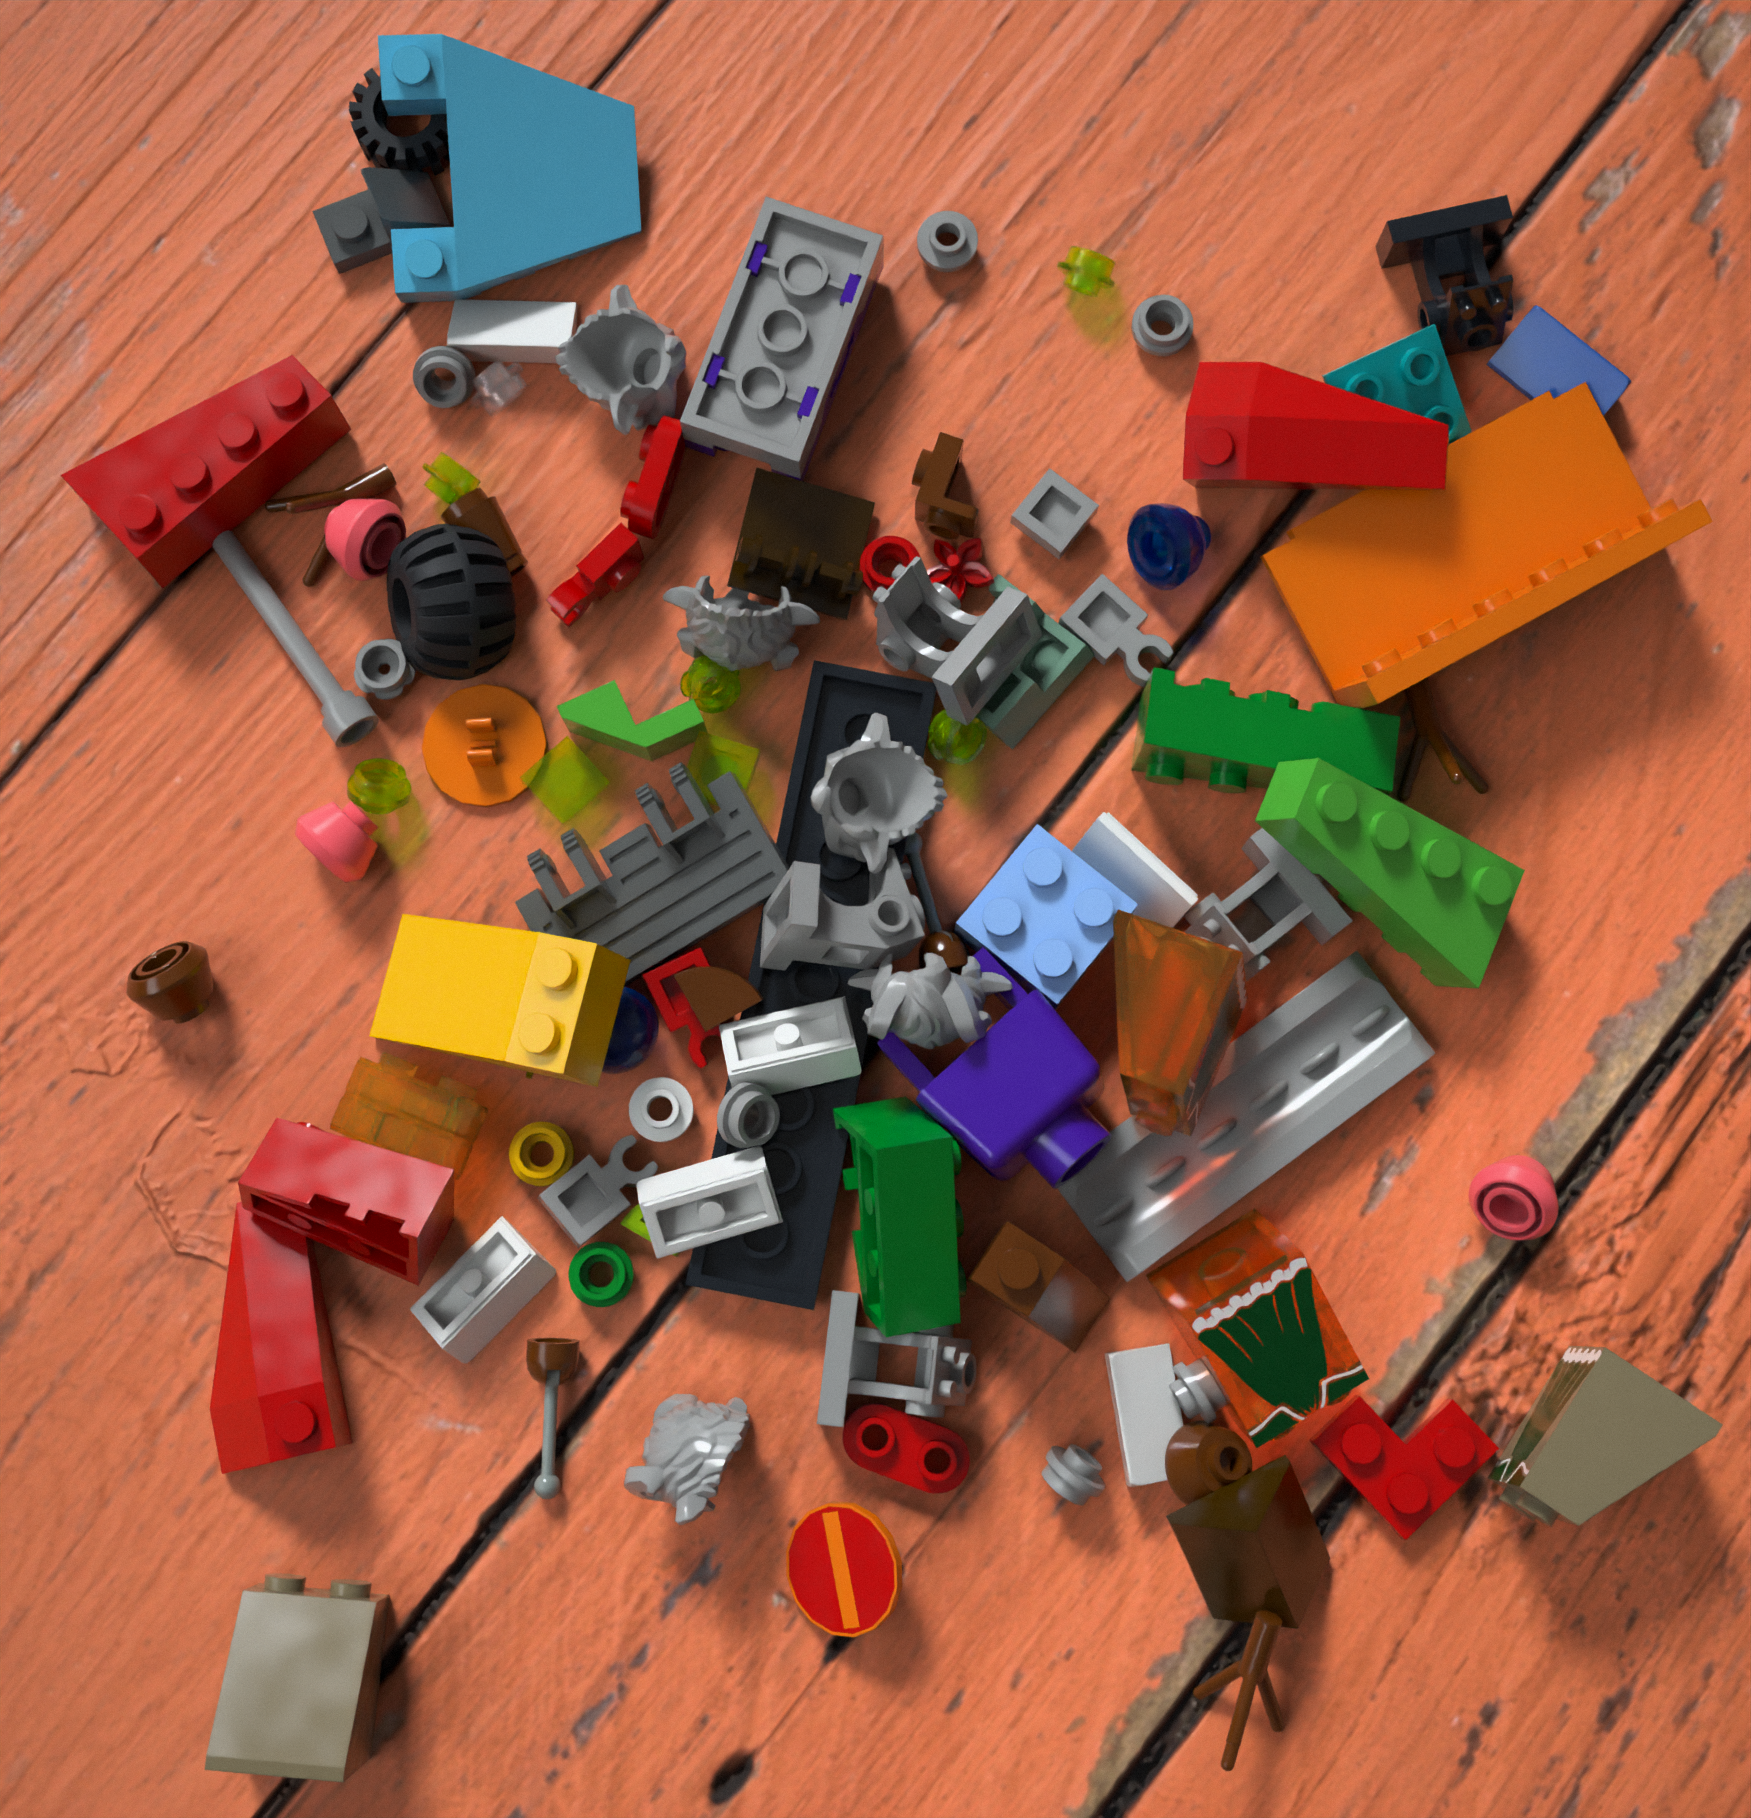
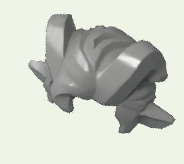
M617 285L611 290L609 309L597 310V314L587 316L584 324L578 327L577 333L573 337L568 338V341L560 344L558 350L561 354L556 355L555 360L561 366L559 368L561 374L568 375L569 381L577 385L578 390L585 394L590 401L597 402L603 409L610 411L614 427L622 434L627 435L632 424L639 431L646 429L649 424L657 426L664 415L672 418L675 417L677 379L686 368L685 359L687 353L684 344L679 336H675L673 329L661 323H655L649 315L637 308L636 303L631 297L629 287L627 285Z
M710 576L700 577L695 588L687 586L674 587L663 595L662 599L686 610V624L688 627L681 628L677 633L682 651L696 660L706 655L710 660L719 666H725L730 671L742 668L749 669L760 666L767 661H771L775 671L791 668L793 659L799 654L797 645L790 642V638L795 632V626L820 623L819 616L810 607L792 602L788 589L781 586L782 594L779 599L778 608L748 599L749 592L732 588L725 597L713 599L714 589L709 584Z
M874 713L871 715L861 740H856L848 748L827 755L824 777L817 782L812 790L811 803L816 812L822 814L824 834L830 851L855 858L864 863L867 861L869 871L875 874L882 870L887 861L888 846L914 834L917 829L923 826L924 821L934 815V812L942 811L944 807L942 801L948 795L945 789L942 788L943 780L934 776V771L925 765L921 756L915 754L912 746H903V742L890 740L887 716Z
M926 953L924 957L925 968L912 970L910 973L898 971L894 974H891L893 954H888L881 962L879 969L860 971L850 977L847 983L850 986L871 991L873 1007L866 1009L862 1017L867 1024V1034L883 1040L890 1031L896 1033L900 1039L907 1040L911 1044L917 1043L926 1049H933L935 1046L941 1047L960 1037L965 1043L983 1038L989 1025L992 1023L991 1016L987 1012L982 1011L986 996L1013 989L1012 983L1004 976L993 972H981V966L975 957L968 956V963L962 967L960 976L952 973L943 957L934 953Z
M674 1394L666 1398L656 1409L650 1434L644 1440L642 1460L645 1466H633L626 1469L625 1489L641 1499L671 1503L676 1508L675 1521L679 1525L696 1520L703 1512L713 1511L716 1505L709 1498L717 1495L722 1473L726 1470L733 1454L737 1450L740 1451L745 1441L747 1429L750 1428V1414H747V1405L738 1397L730 1399L726 1405L715 1404L714 1402L704 1403L701 1400L698 1401L697 1396L691 1394Z

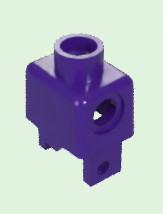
M982 947L972 956L979 962L981 972H993L1002 975L1012 983L1013 987L1011 990L994 994L1009 1012L996 1022L983 1038L974 1042L936 1078L895 1033L889 1031L885 1038L879 1040L877 1044L885 1056L919 1092L916 1101L922 1110L953 1136L958 1145L990 1176L1000 1181L1009 1180L1030 1163L1053 1189H1057L1082 1171L1105 1148L1112 1137L1107 1129L1088 1110L1101 1097L1104 1091L1101 1069L1096 1059L1042 993L1035 989L1027 994L991 954Z

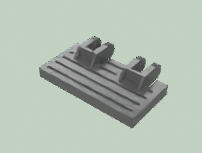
M680 762L669 769L673 786L682 796L694 817L693 821L680 829H677L661 795L656 789H653L649 783L636 789L637 799L652 826L644 823L599 850L612 873V876L609 878L605 877L594 855L577 830L572 828L562 834L563 848L585 884L583 888L573 894H570L551 857L545 854L541 848L528 855L529 865L542 889H535L517 900L515 904L530 931L597 943L629 959L630 964L624 987L641 978L643 974L656 969L767 902L789 870V866L735 773L729 771L707 785L721 809L714 814L685 764Z

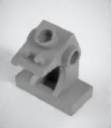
M916 556L907 567L901 564L896 566L891 575L895 581L888 590L880 586L873 594L872 599L878 603L874 613L875 617H877L876 645L879 646L878 649L882 657L894 668L901 671L911 669L932 678L948 717L968 726L1036 644L1042 634L1027 594L1007 586L984 615L974 616L960 610V600L948 587L940 583L931 582L922 559ZM948 638L960 642L954 651L945 652L939 650Z
M1263 828L1254 833L1241 848L1258 868L1259 872L1222 902L1213 892L1184 915L1191 926L1176 939L1186 951L1187 958L1193 968L1200 974L1205 975L1216 989L1234 976L1241 958L1242 963L1240 966L1242 967L1243 964L1241 975L1244 972L1242 981L1247 982L1271 962L1263 952L1300 922L1306 926L1321 946L1352 922V919L1317 877ZM1249 898L1273 925L1270 930L1250 944L1227 917Z
M888 848L887 861L882 870L875 874L870 872L868 904L864 906H845L833 902L819 888L820 864L794 861L763 907L760 967L785 971L790 963L796 960L868 970L880 966L888 954H893L891 962L906 957L925 936L923 931L925 916L922 905L915 895H910L905 881L911 878L910 866L907 863L899 864L894 848Z
M832 1290L817 1424L843 1427L848 1394L906 1400L905 1413L931 1417H944L945 1405L965 1406L966 1394L971 1392L975 1383L976 1359L971 1354L972 1340L953 1338L954 1324L886 1338L879 1329L856 1326L859 1293ZM880 1343L918 1347L914 1386L875 1381Z

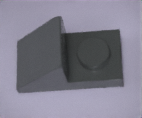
M363 168L361 173L368 190L312 211L339 274L392 254L391 229L451 227L428 172Z

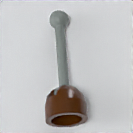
M915 832L907 838L905 855L908 857L930 932L919 947L920 969L925 968L924 957L926 953H934L943 957L952 973L961 975L962 967L967 965L968 956H970L968 948L958 935L953 932L942 931L919 853L923 845L922 838Z
M532 1338L527 1340V1369L535 1381L545 1385L541 1475L537 1477L534 1483L535 1492L542 1499L554 1498L559 1493L561 1487L559 1478L554 1474L558 1386L570 1380L577 1370L580 1341L576 1339Z

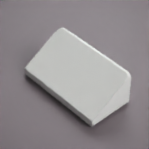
M455 299L447 334V346L461 351L470 361L557 363L555 356L561 354L558 347L576 334L577 302Z
M1103 812L1072 849L1073 853L1139 904L1132 917L1157 939L1164 938L1198 900V895L1109 812L1107 814Z
M845 996L719 1025L732 1088L740 1083L751 1082L763 1086L771 1095L857 1076L862 1071Z
M760 1146L645 1178L637 1183L639 1205L657 1259L783 1222L765 1155Z
M501 1216L410 1310L443 1350L462 1363H468L555 1276L556 1269L507 1219Z
M1170 1344L1104 1353L1126 1485L1136 1487L1168 1480L1165 1472L1166 1448L1173 1434L1183 1426L1180 1405L1169 1388V1385L1176 1381Z

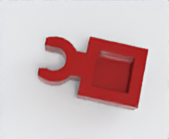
M620 523L576 565L578 572L571 579L560 584L548 596L546 601L552 606L550 608L551 611L567 627H570L586 612L590 604L597 597L602 600L612 589L616 593L624 590L641 571L642 565L640 562L645 558L639 539Z
M699 947L643 974V977L670 1033L688 1025L692 1034L688 1046L689 1054L692 1061L699 1068L708 1065L707 1058L702 1051V1042L704 1038L710 1035L721 1037L719 1025L705 1032L674 977L675 974L699 966L711 967L703 948Z

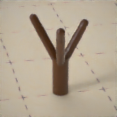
M383 463L334 491L269 500L265 504V509L268 512L287 511L289 514H296L335 505L340 506L350 499H372L397 484L390 469ZM325 535L303 577V584L307 587L315 584L330 555L326 547Z
M1428 677L1405 689L1416 734L1397 794L1398 799L1402 802L1409 800L1427 742L1429 741L1453 784L1462 783L1465 777L1479 794H1485L1489 789L1488 784L1442 730Z
M1260 1610L1256 1613L1242 1658L1193 1690L1194 1697L1202 1700L1239 1677L1243 1678L1221 1760V1767L1225 1771H1231L1235 1766L1256 1685L1258 1686L1272 1729L1275 1732H1282L1285 1727L1267 1671L1282 1626V1619L1270 1611Z

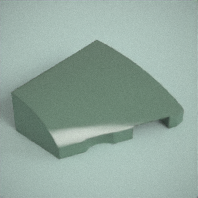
M999 574L994 578L995 583L989 587V592L995 597L993 603L1007 586L1020 591ZM1031 598L1029 600L1042 636L975 716L981 724L1011 749L1019 743L1095 656L1085 643L1045 614Z

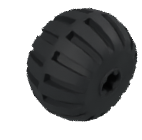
M437 524L414 532L400 542L393 550L388 563L387 601L393 633H395L396 640L401 643L402 651L411 666L416 671L436 679L466 680L488 672L506 658L512 648L515 637L516 602L510 571L507 568L504 555L496 542L477 530L453 524Z

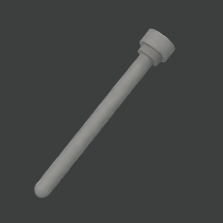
M228 530L218 535L213 542L214 550L323 704L321 708V714L324 716L322 726L337 747H347L367 736L377 726L379 718L366 699L362 696H355L350 690L344 691L234 533Z

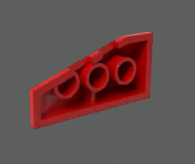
M1199 362L1185 418L1183 480L1195 488L1446 490L1449 425L1264 362Z
M241 1202L236 1204L210 1402V1414L222 1474L353 1443L313 1239L243 1209Z

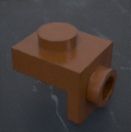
M940 432L933 452L922 449L914 470L911 484L920 487L915 500V520L924 522L923 527L927 531L942 538L957 539L959 535L973 538L977 528L979 510L973 506L949 499L962 462L964 440Z

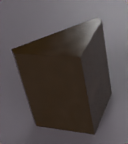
M1286 1455L1166 1516L1207 1608L1214 1619L1253 1623L1256 1613L1260 1610H1266L1275 1613L1282 1619L1281 1627L1299 1628L1330 1560V1556L1293 1467Z

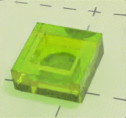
M699 731L687 768L696 780L708 803L719 806L707 785L731 771L737 775L748 794L760 758V750Z
M568 736L520 777V781L562 827L610 786V782Z

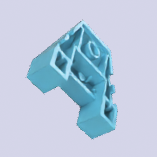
M443 34L378 35L382 102L388 115L447 114L454 227L391 229L395 294L401 303L455 301V299L466 300L482 294V291L513 279L516 281L534 274L535 271L566 259L571 260L641 233L634 106Z

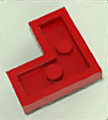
M1355 1395L1309 1439L1317 1450L1392 1530L1404 1540H1407L1499 1449L1453 1399H1446L1420 1426L1402 1441L1360 1396Z

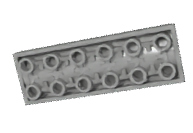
M1355 951L1225 1047L1200 1101L1199 1099L1197 1100L1198 1121L1196 1123L1195 1115V1128L1192 1136L1188 1124V1116L1191 1115L1188 1112L1191 1111H1186L1183 1095L1187 1085L1195 1091L1194 1087L1190 1086L1189 1080L1191 1078L1196 1088V1080L1201 1065L1109 1133L1112 1137L1105 1148L1074 1178L1057 1189L1123 1279L1128 1282L1422 1065L1435 1052L1396 1004L1358 951Z

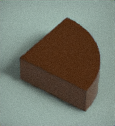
M699 966L674 975L705 1032L763 1000L762 995L752 983L740 975L723 968Z

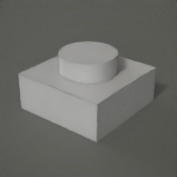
M1049 468L1011 515L1010 523L1056 558L1060 559L1096 515L1099 505Z

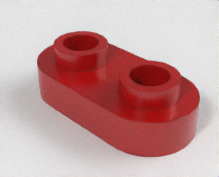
M664 415L657 426L649 424L644 432L639 451V460L645 463L638 483L629 481L620 508V516L628 519V530L633 534L655 539L661 529L687 449L679 419Z
M868 1403L858 1407L850 1414L844 1425L842 1440L845 1452L856 1465L866 1470L932 1494L952 1491L962 1483L968 1473L970 1465L968 1448L959 1434L945 1426L913 1414L905 1413V1411L883 1403ZM872 1424L881 1425L888 1433L886 1445L878 1450L868 1448L862 1439L863 1431ZM942 1448L949 1454L950 1462L943 1472L934 1473L926 1468L924 1457L930 1449Z

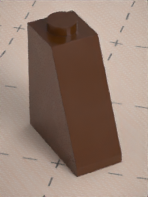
M1008 1221L999 1228L966 1279V1282L1074 1353L1110 1299L1108 1295L1065 1258Z

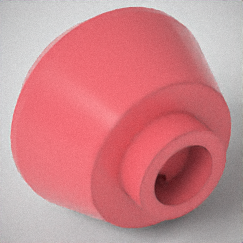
M350 499L334 508L328 515L324 526L326 547L351 578L358 581L377 578L387 573L388 563L393 550L400 542L406 539L405 522L399 508L388 500Z
M332 801L300 816L297 819L295 835L328 870L347 883L364 878L378 847L377 842L371 835L379 827L352 801L343 809Z
M1512 1155L1502 1158L1479 1171L1469 1187L1468 1197L1473 1213L1489 1231L1502 1238L1520 1241L1539 1238L1553 1227L1557 1219L1559 1206L1554 1180L1545 1166L1530 1157Z

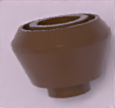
M180 941L153 952L140 961L129 973L126 991L128 997L161 1021L173 1019L175 1023L180 1024L194 1019L208 1007L209 1002L207 998L211 995L214 988L206 949L188 941Z
M1204 1420L1194 1421L1180 1427L1171 1437L1165 1453V1472L1174 1494L1187 1506L1251 1473L1252 1458L1244 1440L1233 1431L1214 1422L1208 1424Z

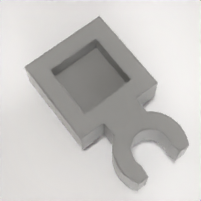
M1103 574L1095 580L1059 619L1058 624L1085 643L1102 665H1105L1117 653L1124 660V670L1128 678L1142 687L1146 685L1150 673L1141 667L1138 657L1143 653H1153L1166 664L1173 655V650L1166 640L1157 635H1143L1139 631L1147 621L1148 614Z
M633 1135L620 1139L614 1145L609 1154L608 1164L602 1169L589 1154L537 1198L578 1249L629 1208L631 1204L620 1192L625 1186L637 1187L638 1181L652 1177L657 1171L658 1165L654 1161L637 1172L630 1171L624 1166L622 1161L623 1154L629 1151L637 1142Z

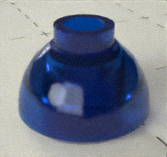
M1154 503L1139 508L1132 516L1127 531L1128 553L1134 568L1144 581L1160 590H1172L1186 583L1198 571L1203 561L1205 550L1208 549L1211 542L1210 529L1201 517L1194 516L1178 505L1168 503Z
M623 988L602 1069L603 1073L619 1074L637 1068L649 1058L656 1046L659 1022L655 1009L642 994L633 989Z

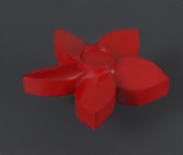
M981 538L964 541L959 545L957 551L950 543L935 539L933 551L940 564L927 570L932 583L946 584V587L958 597L960 603L965 598L967 584L971 587L983 588L995 583L987 568L979 563L983 554Z

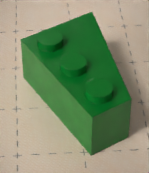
M906 1096L833 1108L836 1129L845 1128L849 1132L854 1168L842 1169L845 1190L858 1189L860 1229L853 1230L852 1237L864 1313L886 1338L961 1323L960 1298L966 1295L967 1282L964 1268L958 1260L957 1237L963 1235L964 1218L961 1206L955 1198L954 1175H959L961 1171V1154L956 1139Z

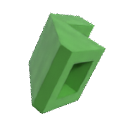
M615 680L557 706L569 732L649 761H654L709 736L705 722L694 699L635 725Z

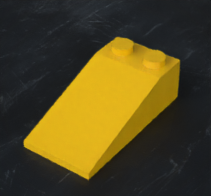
M402 914L369 1036L380 1040L598 1087L630 960L597 943L541 932Z

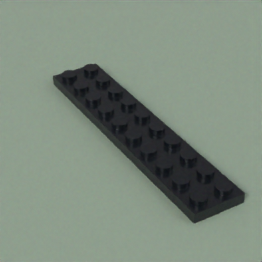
M814 660L776 845L789 868L794 861L820 864L819 888L833 902L845 906H864L869 901L870 871L867 861L864 863L855 858L830 851L824 834L822 814L817 813L812 807V790L817 782L824 777L827 755L848 748L856 740H861L871 715L874 713L887 716L891 741L903 742V746H912L915 754L924 759L937 689L932 682ZM908 836L888 846V848H894L899 864H903ZM762 910L748 981L760 992L763 1000L742 1011L740 1020L845 996L862 1070L869 1034H867V1024L862 1017L866 1009L873 1007L871 991L853 987L847 983L850 977L860 971H864V969L793 960L785 971L761 968ZM861 1073L849 1078L771 1095L779 1107V1124L774 1135L766 1143L759 1146L762 1147L783 1222L693 1248L685 1285L815 1310L849 1138V1132L845 1128L836 1129L833 1108L855 1105ZM729 1076L727 1080L725 1095L730 1089H732ZM717 1129L711 1159L749 1148H739L727 1143Z

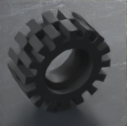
M370 68L364 74L368 87L366 88L357 83L352 91L357 102H349V113L353 120L350 122L368 161L372 160L375 168L423 172V168L430 166L435 176L443 172L444 169L440 160L444 157L450 162L447 114L431 115L429 124L415 135L399 137L391 134L386 129L388 113L382 102L381 78L373 68Z

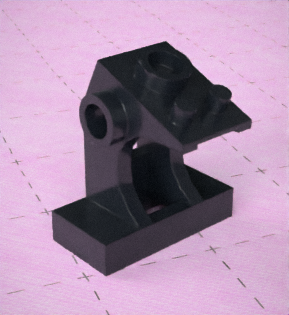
M1507 195L1389 220L1386 222L1375 246L1381 269L1411 263L1421 302L1418 305L1420 330L1435 324L1446 356L1468 351H1479L1486 347L1502 344L1505 323L1513 318L1512 274L1499 277L1497 281L1492 282L1486 267L1483 247L1500 242L1513 219ZM1464 275L1467 287L1463 288V285L1452 287L1446 295L1440 280Z

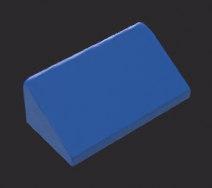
M1537 305L1528 312L1486 364L1530 400L1547 391H1550L1554 399L1586 382L1603 416L1631 384L1628 376Z

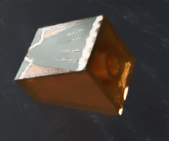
M1118 909L1113 920L1119 1073L1131 1115L1136 1116L1135 1121L1137 1124L1153 1133L1171 1136L1175 1130L1192 1136L1248 1000L1243 952Z
M1255 1208L1146 1274L1150 1285L1195 1359H1200L1221 1389L1227 1401L1225 1408L1231 1418L1256 1448L1268 1441L1285 1437L1292 1432L1297 1423L1325 1406L1340 1403L1350 1395L1352 1389L1369 1379L1303 1252Z

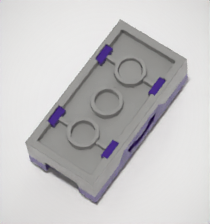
M765 197L680 419L685 447L715 457L717 449L732 451L768 463L771 466V471L801 481L804 480L884 266L883 235Z

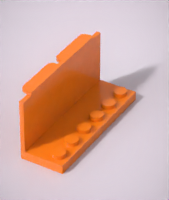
M1584 382L1554 399L1550 391H1547L1448 445L1446 490H1363L1286 532L1290 541L1260 556L1337 704L1362 709L1383 702L1713 521L1701 499L1678 508L1674 499L1671 498L1653 508L1650 507L1587 383Z

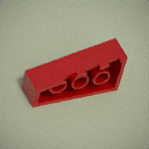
M291 355L67 471L61 477L154 580L164 588L213 547V542L218 535L228 530L232 531L347 434L351 427L332 395Z

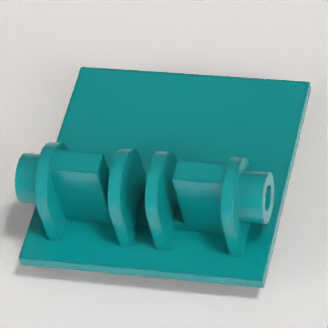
M1435 324L1322 375L1326 384L1449 425V444L1472 432Z

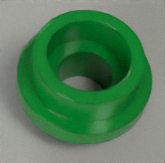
M609 1242L588 1244L575 1254L570 1263L568 1272L570 1287L576 1297L587 1305L593 1307L612 1306L626 1297L634 1281L632 1261L628 1254L615 1244ZM599 1262H607L614 1271L613 1280L606 1287H598L591 1280V1270Z

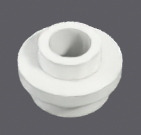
M665 1077L652 1078L642 1083L634 1091L629 1103V1117L633 1127L644 1138L655 1142H668L680 1137L690 1126L694 1113L693 1101L686 1088L679 1082ZM660 1097L669 1099L673 1107L670 1117L664 1121L653 1120L649 1114L651 1102Z

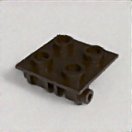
M756 468L727 586L779 601L781 598V586L788 589L792 602L804 604L818 613L847 620L853 595H858L863 580V572L859 571L860 558L864 551L875 502Z

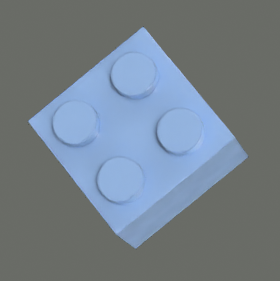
M1037 824L958 919L954 934L961 937L963 942L975 952L984 947L1026 993L1029 994L1031 991L1038 989L1056 1010L1130 919L1139 904Z

